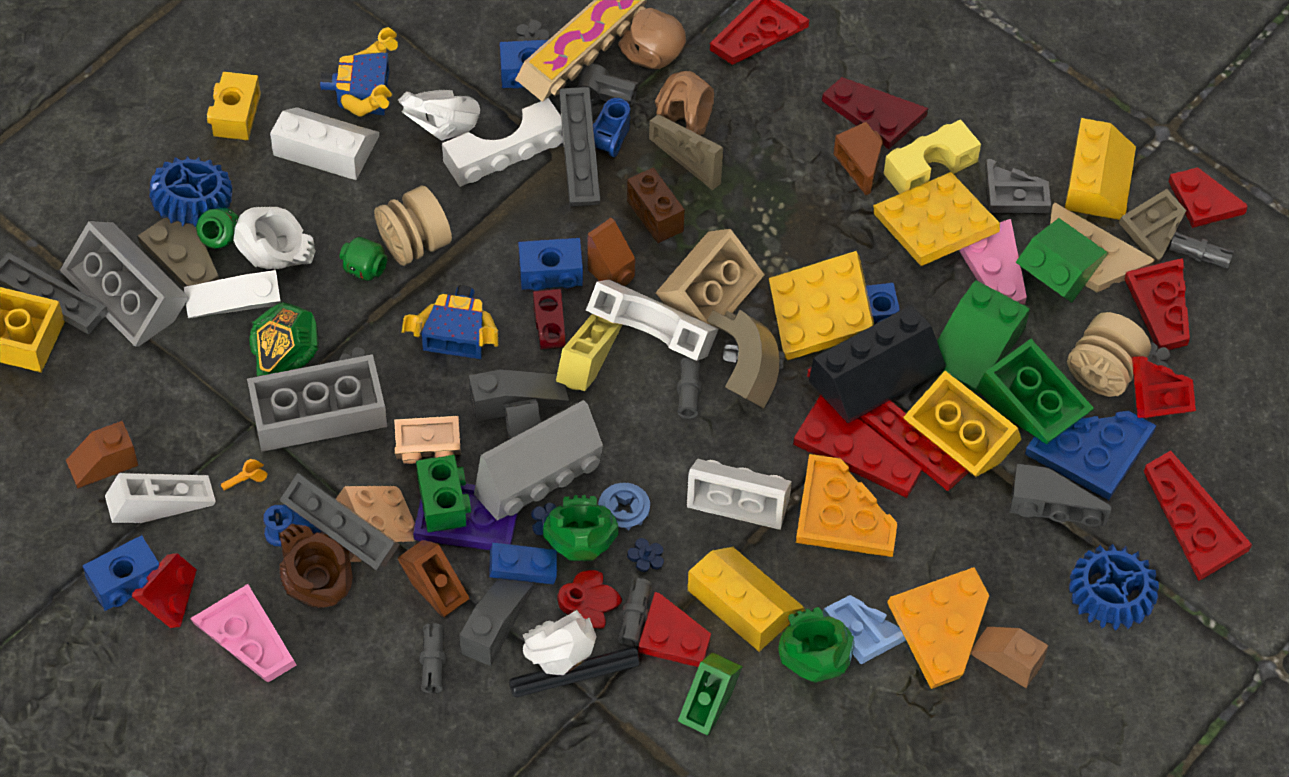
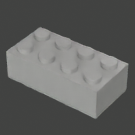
M373 354L247 379L261 452L387 427L385 404Z

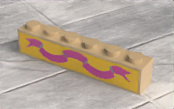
M593 0L524 61L515 80L542 102L551 94L554 96L558 95L559 89L564 88L566 80L573 81L581 72L584 64L589 66L593 63L599 54L598 51L602 49L605 52L614 42L616 35L621 37L625 34L634 16L640 10L646 9L644 5L647 0Z

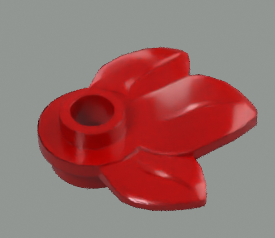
M587 570L578 573L573 583H567L560 588L557 594V601L564 613L569 615L578 610L584 619L590 618L593 628L602 629L606 624L604 613L617 608L622 603V597L614 588L602 584V572Z

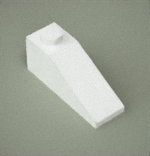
M276 270L245 274L184 287V293L189 297L186 301L188 318L271 307L281 303Z
M118 473L105 495L112 523H144L213 506L216 502L208 475Z

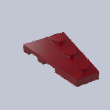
M843 77L822 94V102L857 126L867 122L873 131L875 130L880 134L883 146L888 149L922 121L928 113V108Z

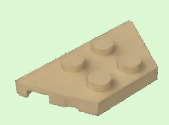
M1054 203L1052 205L1050 224L1060 218L1108 252V255L1086 283V287L1095 292H1100L1109 288L1113 283L1125 281L1124 278L1127 271L1154 265V258L1059 204Z

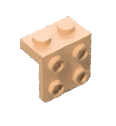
M459 416L394 420L395 455L397 459H402L403 464H416V461L422 460V457L437 458L461 455Z
M345 486L336 499L394 541H416L413 537L415 522L398 487ZM349 551L350 562L362 561Z

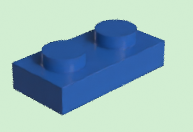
M492 543L490 548L489 577L554 585L557 578V551Z

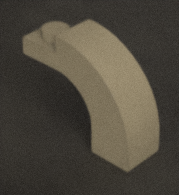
M713 310L707 322L734 336L739 349L736 367L725 388L764 408L774 390L779 373V350L774 336L764 324L739 310L737 316L729 311L723 316Z

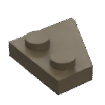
M1165 189L1120 218L1119 224L1145 254L1155 259L1154 265L1160 263L1186 210L1170 191Z

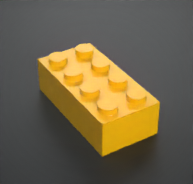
M0 287V363L42 373L65 323L59 301Z

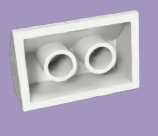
M296 107L281 112L270 136L274 156L357 180L379 138V132Z
M697 459L690 468L688 475L687 508L781 530L790 499L792 481L785 480L778 475L768 476L756 473L748 468H734L722 465L715 460L705 461Z

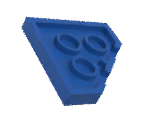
M1130 411L1117 412L1113 417L1101 419L1098 416L1082 418L1048 444L1034 436L1026 448L1025 455L1110 500L1154 434L1156 425L1143 418H1137V415Z

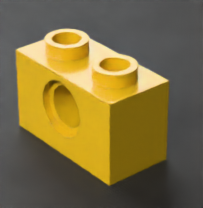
M232 72L222 73L220 83H216L214 86V106H209L207 113V123L212 125L213 136L249 140L261 95L258 75Z

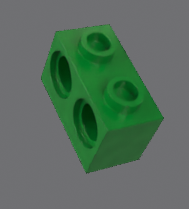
M455 455L416 461L417 479L427 532L466 527V514L471 513L469 495L462 494L461 486L466 485L463 466L457 467ZM446 478L444 481H438L437 479ZM445 505L453 506L451 508H442Z

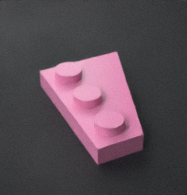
M1011 219L1000 222V232L959 249V252L977 281L1025 305L1027 296L1021 266L1016 263L1019 256Z
M248 584L190 618L198 628L267 683L296 666L295 661Z

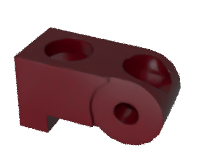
M561 289L533 291V309L536 329H538L540 350L565 347ZM544 299L554 300L553 302L540 303Z

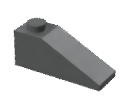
M499 369L469 375L470 399L476 422L505 417L504 403L535 399L538 402L539 410L569 404L565 384L556 382L557 374Z
M498 578L476 605L459 635L461 654L491 666L529 597L534 583Z

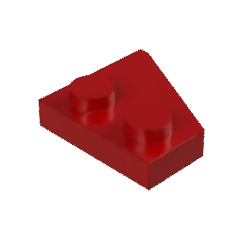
M178 553L168 554L159 563L158 569L153 570L146 577L148 580L147 584L133 592L132 598L169 628L181 627L197 569Z
M655 592L639 642L638 653L699 667L700 662L706 658L711 641V633L663 595Z

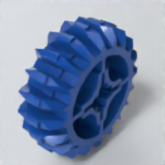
M186 156L185 160L174 158L173 163L164 162L162 168H156V173L150 181L149 197L154 206V211H158L161 218L168 217L170 223L179 221L182 227L186 223H192L196 227L199 217L204 212L214 208L230 207L232 202V185L228 172L222 171L221 165L213 166L211 160L203 162L200 156L196 160H191Z
M1114 544L1109 546L1108 551L1101 545L1096 548L1095 553L1088 550L1084 558L1077 560L1075 568L1070 575L1069 593L1073 594L1071 598L1072 604L1079 605V615L1088 613L1089 623L1097 619L1100 621L1101 629L1107 623L1112 624L1115 631L1119 628L1120 623L1127 629L1132 626L1133 621L1140 624L1145 616H1149L1152 613L1153 606L1158 599L1159 582L1155 580L1156 570L1148 569L1150 565L1149 559L1139 561V551L1131 555L1128 554L1127 546L1122 548L1121 551H1117ZM1100 572L1101 578L1097 579L1096 583L1089 584L1088 579ZM1138 590L1139 596L1133 601L1128 602L1127 596L1131 595L1132 591Z

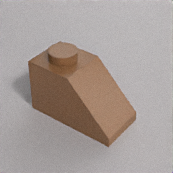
M987 627L972 647L970 655L1027 688L1044 664L1049 645L1020 628Z

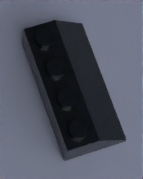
M910 305L814 357L809 382L847 423H850L944 371L946 364L932 326Z

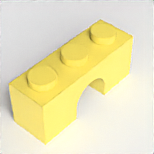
M960 119L952 124L943 125L932 134L917 138L913 143L901 149L896 148L886 155L884 175L898 193L901 194L930 180L931 167L928 163L938 162L944 164L953 174L977 163L981 143Z

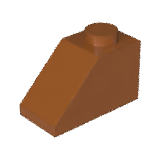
M867 122L836 135L834 155L865 195L871 193L880 161L881 147L883 146L880 134L875 130L873 131Z
M609 218L588 233V271L599 281L609 279L626 286L635 276V257L616 222Z
M123 421L91 432L66 459L77 489L138 466L134 446Z
M421 540L397 558L412 585L442 617H445L470 599L439 544Z

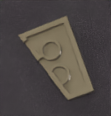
M659 114L650 120L649 139L711 190H714L721 184L722 146Z
M167 217L138 235L139 243L183 287L219 280L218 273L207 248L200 241L196 227L192 223H186L182 227L181 222L170 223Z

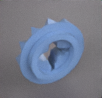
M631 483L611 485L603 491L599 498L598 505L608 508L616 518L618 527L626 528L628 531L635 525L641 526L643 520L649 517V497L637 485ZM618 503L624 506L631 504L630 512L627 513L625 510L619 512Z

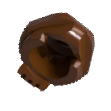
M291 524L279 534L283 553V561L279 564V574L282 586L286 590V595L316 608L333 606L347 596L352 584V569L348 549L324 532L312 533L311 529L306 525Z

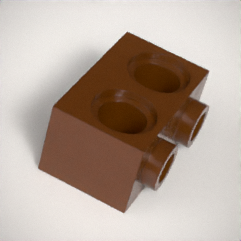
M654 167L627 179V202L657 243L684 231L685 209Z

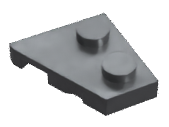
M986 160L985 169L990 213H1050L1049 181L1036 176H1028L1025 172L1015 168L1010 172L995 166V160Z

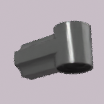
M591 64L585 66L576 88L589 87L591 104L597 103L599 100L608 101L612 98H621L627 101L630 107H633L638 91V82L609 75V72L604 67Z

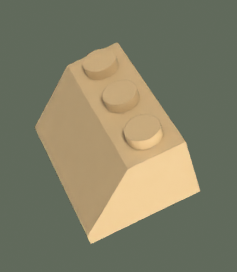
M731 229L709 231L657 290L656 294L663 304L712 325L707 320L713 310L723 316L727 311L733 313L765 274Z

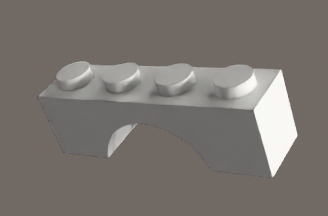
M547 98L543 102L540 101L522 109V123L520 127L506 138L485 140L467 132L442 143L443 162L459 187L468 183H474L486 175L502 171L509 165L521 160L530 159L537 153L549 148H555L563 143L561 116L549 98Z
M609 279L596 282L586 311L612 323L627 325L647 332L665 342L668 348L696 361L708 357L719 329Z

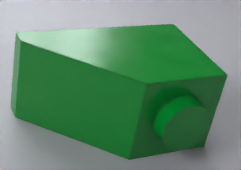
M711 653L703 659L696 672L678 722L708 736L728 703L743 666L715 653Z

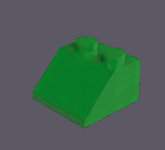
M1058 218L1033 237L1016 263L1072 303L1108 255V252Z

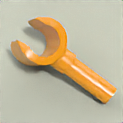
M249 459L244 463L243 471L221 483V487L225 491L249 478L255 482H262L267 478L268 474L264 470L259 469L264 464L255 459Z

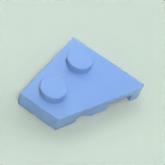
M851 595L827 606L823 610L824 617L830 616L838 619L848 627L854 636L855 642L852 654L860 664L906 641L900 627L885 620L886 614L877 609L867 607L864 602Z

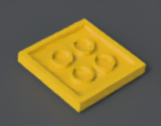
M952 172L873 205L874 215L920 266L1000 232L998 220Z
M857 251L769 278L782 349L787 361L836 346L874 325L861 260Z

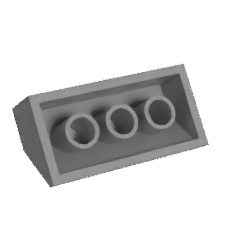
M88 221L60 269L80 292L106 305L108 314L105 317L135 347H139L171 325L189 298L113 222Z
M582 400L480 456L474 495L497 521L507 515H515L523 506L532 501L542 500L552 490L558 487H565L574 478L583 473H591L598 467L603 444L588 404Z

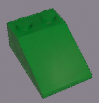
M975 280L960 300L937 340L946 364L944 371H947L968 389L980 394L976 387L984 372L1007 356L1026 328L1030 308Z
M1029 339L986 370L976 387L996 411L1045 444L1054 440L1094 409L1032 339Z

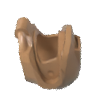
M654 8L640 10L634 16L630 28L631 31L627 30L618 46L632 64L648 69H661L675 60L684 49L686 34L682 24L674 16ZM635 44L639 46V51L636 49Z
M691 71L674 73L668 77L655 100L656 114L673 122L683 119L686 122L687 129L701 136L706 130L712 112L714 89Z

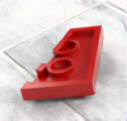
M754 0L710 43V51L734 65L808 28L809 19L779 0Z
M1183 258L1127 271L1125 274V282L1158 349L1165 347L1171 350L1187 346L1189 343L1190 335L1188 311L1185 303L1186 286L1183 278Z

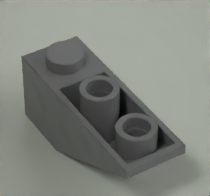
M1024 464L1016 465L1010 513L1028 518L1035 516L1049 518L1056 522L1070 521L1083 523L1090 527H1106L1111 512L1109 504L1050 468Z

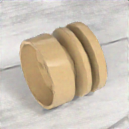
M422 185L403 195V205L398 200L392 199L389 201L388 206L382 204L374 210L376 224L384 244L394 259L403 266L411 263L413 258H422L424 254L423 246L428 251L434 252L450 244L452 241L450 226L442 207L433 193L426 186Z
M1111 312L1100 313L1093 318L1083 337L1078 340L1076 347L1069 353L1067 364L1076 380L1087 389L1108 397L1119 396L1125 392L1129 382L1134 378L1132 357L1144 356L1147 358L1151 351L1150 340L1143 329L1132 320Z

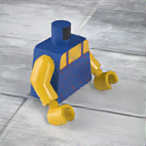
M386 27L379 32L378 41L374 42L367 49L350 56L341 57L338 73L321 72V90L336 91L338 106L358 117L368 113L385 115V109L389 105L387 98L392 96L388 89L390 70L386 48L389 51L397 49L398 42L394 39L397 37V34L391 28Z
M467 285L458 286L455 296L439 295L435 304H430L419 315L409 314L403 318L402 333L411 331L414 332L415 337H419L422 331L423 351L482 359L484 344H494V347H498V329L491 314L483 311V302L480 299H473L474 289Z

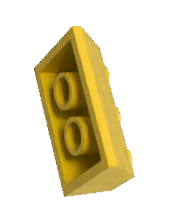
M1081 118L1065 208L1069 211L1120 220L1126 214L1136 146L1111 123Z
M947 371L941 374L903 417L905 421L975 477L1000 464L1022 440L1018 427Z
M734 547L712 550L688 572V591L758 652L790 624L788 619L790 614H796L797 611L803 612L805 607Z

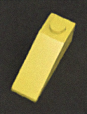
M591 314L562 349L556 382L565 384L572 390L586 391L595 380L622 324L612 323Z

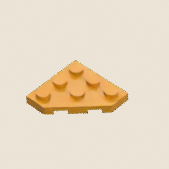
M809 454L796 543L893 557L897 530L895 519L881 509L877 504V499L862 482H858L849 472V467L842 459Z
M975 567L891 596L887 601L931 689L960 679L964 674L989 598V594Z

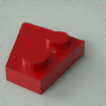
M1198 167L1170 174L1168 182L1178 202L1186 210L1185 215L1192 228L1246 214L1248 207L1245 202Z
M1144 356L1132 357L1137 418L1196 411L1193 379L1182 374H1175L1172 369L1163 365H1156L1147 361L1148 358Z

